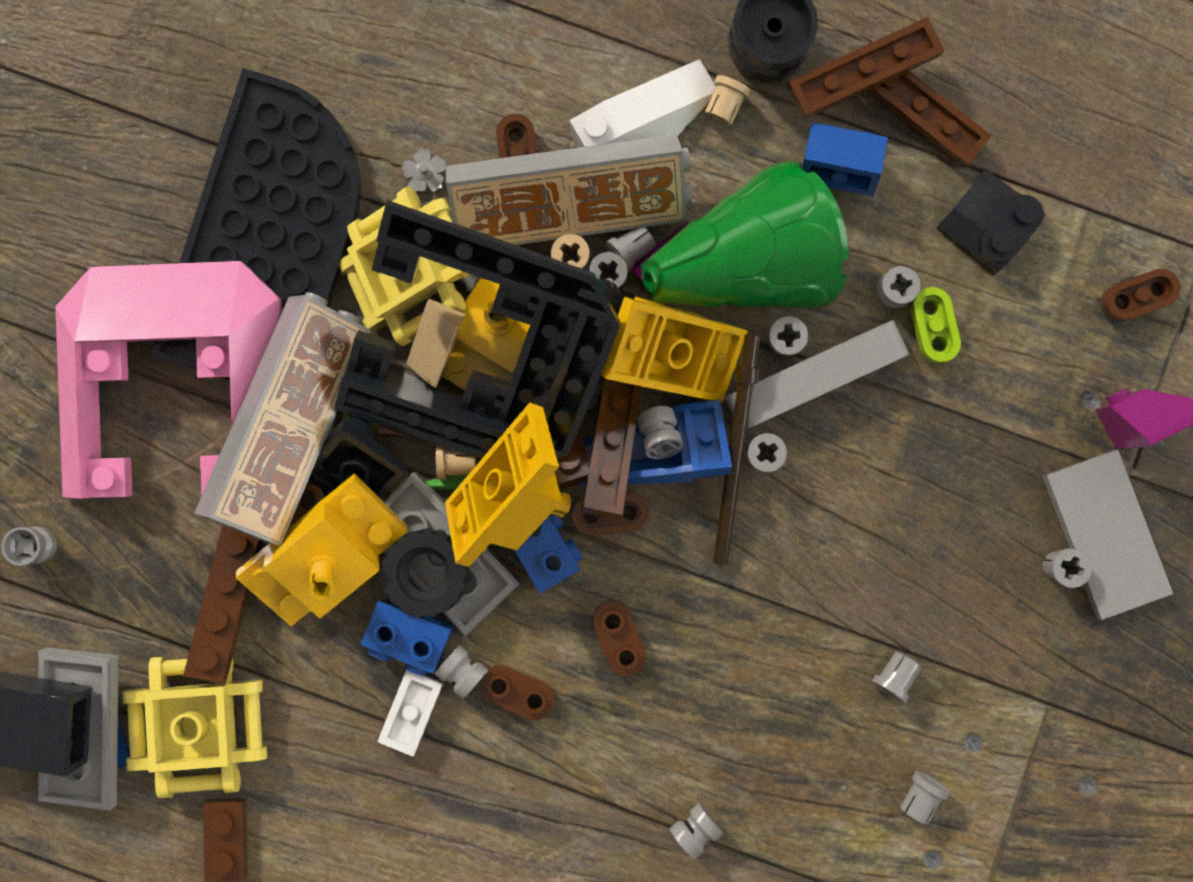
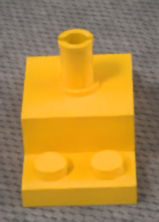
M480 278L465 301L466 309L461 313L466 315L443 378L464 391L473 369L510 382L530 326L491 312L500 284Z
M636 296L634 299L624 297L618 314L621 322L620 328L600 376L608 380L707 400H720L723 403L744 343V336L748 330L711 320L695 312Z
M529 403L445 502L456 564L469 567L487 549L490 543L518 550L550 514L562 518L565 516L564 513L569 512L571 497L567 493H561L558 488L555 471L559 468L543 407Z
M354 473L288 528L281 546L269 543L236 571V579L290 626H293L310 611L320 619L379 571V555L408 532L407 524Z

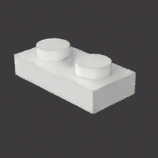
M406 670L377 742L414 756L444 682L427 674L426 676H420Z

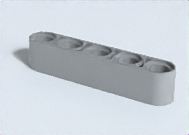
M889 321L758 381V384L753 385L747 429L910 355L895 321ZM737 391L725 397L732 415L734 414Z

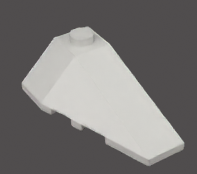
M699 59L607 99L570 120V134L578 148L673 134L678 136L708 105L716 87Z

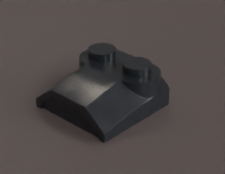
M984 169L970 189L936 228L995 275L1018 253L1040 226L1046 214L1041 203L1035 197L1019 194Z
M351 417L342 420L325 439L309 479L331 493L355 473L381 498L402 476L404 477L409 469L375 441V431L368 422L360 418Z

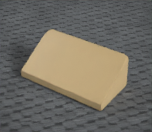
M428 299L406 364L430 386L437 388L444 376L466 314Z

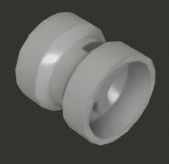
M657 406L639 414L637 424L640 433L645 436L643 446L648 458H669L681 451L683 441L681 434L674 428L677 420L672 408Z
M17 527L8 531L3 537L1 544L2 554L13 565L42 564L54 556L57 549V540L53 532L45 527Z
M459 645L436 670L434 675L442 682L448 681L451 684L454 681L456 683L454 685V693L463 700L488 672V669L480 662L471 665L468 651Z
M699 802L690 810L689 817L684 821L678 820L669 828L676 841L694 860L704 852V846L709 841H717L724 834L719 824Z

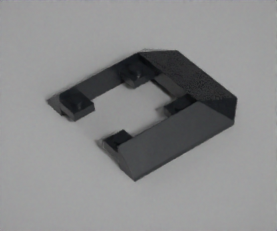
M387 200L376 240L378 246L372 266L373 271L412 284L417 273L420 258L423 257L500 285L491 312L530 326L511 381L508 382L473 369L465 392L441 383L438 384L437 388H434L420 376L391 367L397 343L359 330L354 338L347 369L341 380L334 410L482 459L525 407L532 403L544 409L556 458L568 456L621 324L595 273Z

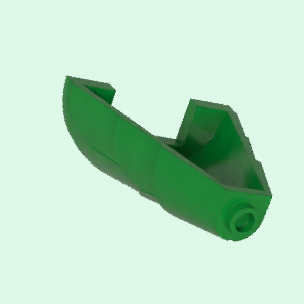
M785 161L764 168L736 192L722 199L700 220L690 222L641 265L642 280L646 289L651 292L654 302L716 308L725 304L758 308L775 306L817 309L834 302L845 285L847 276L842 274V265L844 260L849 259L848 238L838 204L825 182L814 171L809 173L804 171L802 163Z

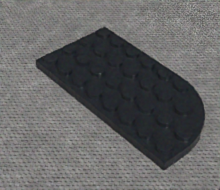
M245 68L242 69L180 259V263L243 262L282 299V311L289 297L305 295L306 292L324 298L328 302L327 307H329L340 274V260L345 257L351 239L347 226L357 219L360 207L361 178L355 151L340 123L317 98L292 83ZM196 339L153 342L149 356L197 370ZM221 377L230 380V377Z

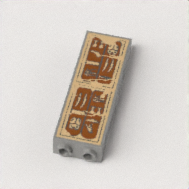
M677 134L446 166V186L454 223L514 245L556 240L565 234L584 236L687 221L686 207L692 206L690 183L684 182V172L690 171L689 151L687 147L681 148Z
M306 292L305 295L288 298L194 514L263 542L281 546L337 413V410H334L341 380L347 369L354 338L359 330L369 334L371 331L359 324L360 319L357 316L342 310L338 312L327 307V300L313 293Z

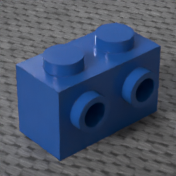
M812 122L802 169L807 173L814 171L830 189L873 197L882 174L888 137Z
M550 514L522 546L515 550L539 594L578 572L581 568L577 562L583 559L572 538L565 542L558 530L564 524L560 517Z
M383 598L379 600L360 645L369 648L368 654L377 659L389 662L392 657L404 662V669L420 676H426L427 672L433 674L441 663L455 626L434 617L424 616L420 618L415 617L411 613L406 614L401 611L402 609L399 606H394L389 599Z

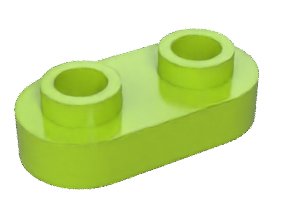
M928 287L923 289L910 304V313L919 350L927 361L935 364L945 363L952 360L959 353L961 347V339L949 295L940 288ZM925 302H929L934 306V313L932 315L924 311L923 305ZM934 339L941 340L943 343L942 351L939 352L933 348L932 342Z

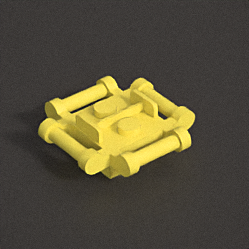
M407 186L399 191L397 198L392 201L452 222L449 216L451 208L445 198L433 200L420 208L421 202L417 193ZM383 206L363 220L356 219L347 226L353 245L347 248L349 255L340 260L339 269L341 274L348 278L364 316L362 320L364 327L371 330L370 333L384 328L388 324L395 341L399 345L405 346L414 341L423 313L408 322L405 321L403 313L437 292L442 300L439 302L440 304L463 312L466 309L465 301L461 294L456 291L453 283L472 274L423 257L420 258L417 273L412 284L373 271L372 266L378 246L376 240L385 208Z
M166 657L151 658L149 661L150 689L139 688L122 691L123 704H127L130 757L126 758L127 771L148 770L149 773L155 772V789L158 798H171L174 793L223 789L224 793L238 792L241 776L237 763L260 761L267 758V746L262 743L259 693L263 692V680L252 679L232 682V658L226 684L209 683L167 687V676L183 675L187 659L167 660ZM234 695H243L247 745L245 748H236ZM145 719H146V736H145ZM221 767V774L174 777L172 771Z

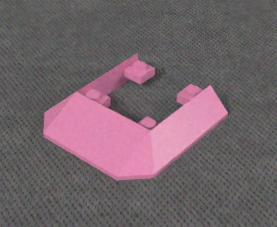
M243 262L90 267L55 306L62 497L83 499L133 496L131 457L101 458L99 381L128 380L127 342L196 339L197 378L230 377L232 428L282 314V299ZM219 455L200 456L201 495L205 490Z

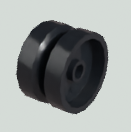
M740 0L728 35L729 54L736 68L748 78L761 82L781 81L793 75L804 63L817 33L818 18L814 4L811 0Z

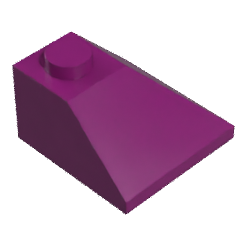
M1123 388L1106 396L1107 404L1095 409L1116 450L1151 446L1193 425V398L1147 389L1129 392L1128 388Z

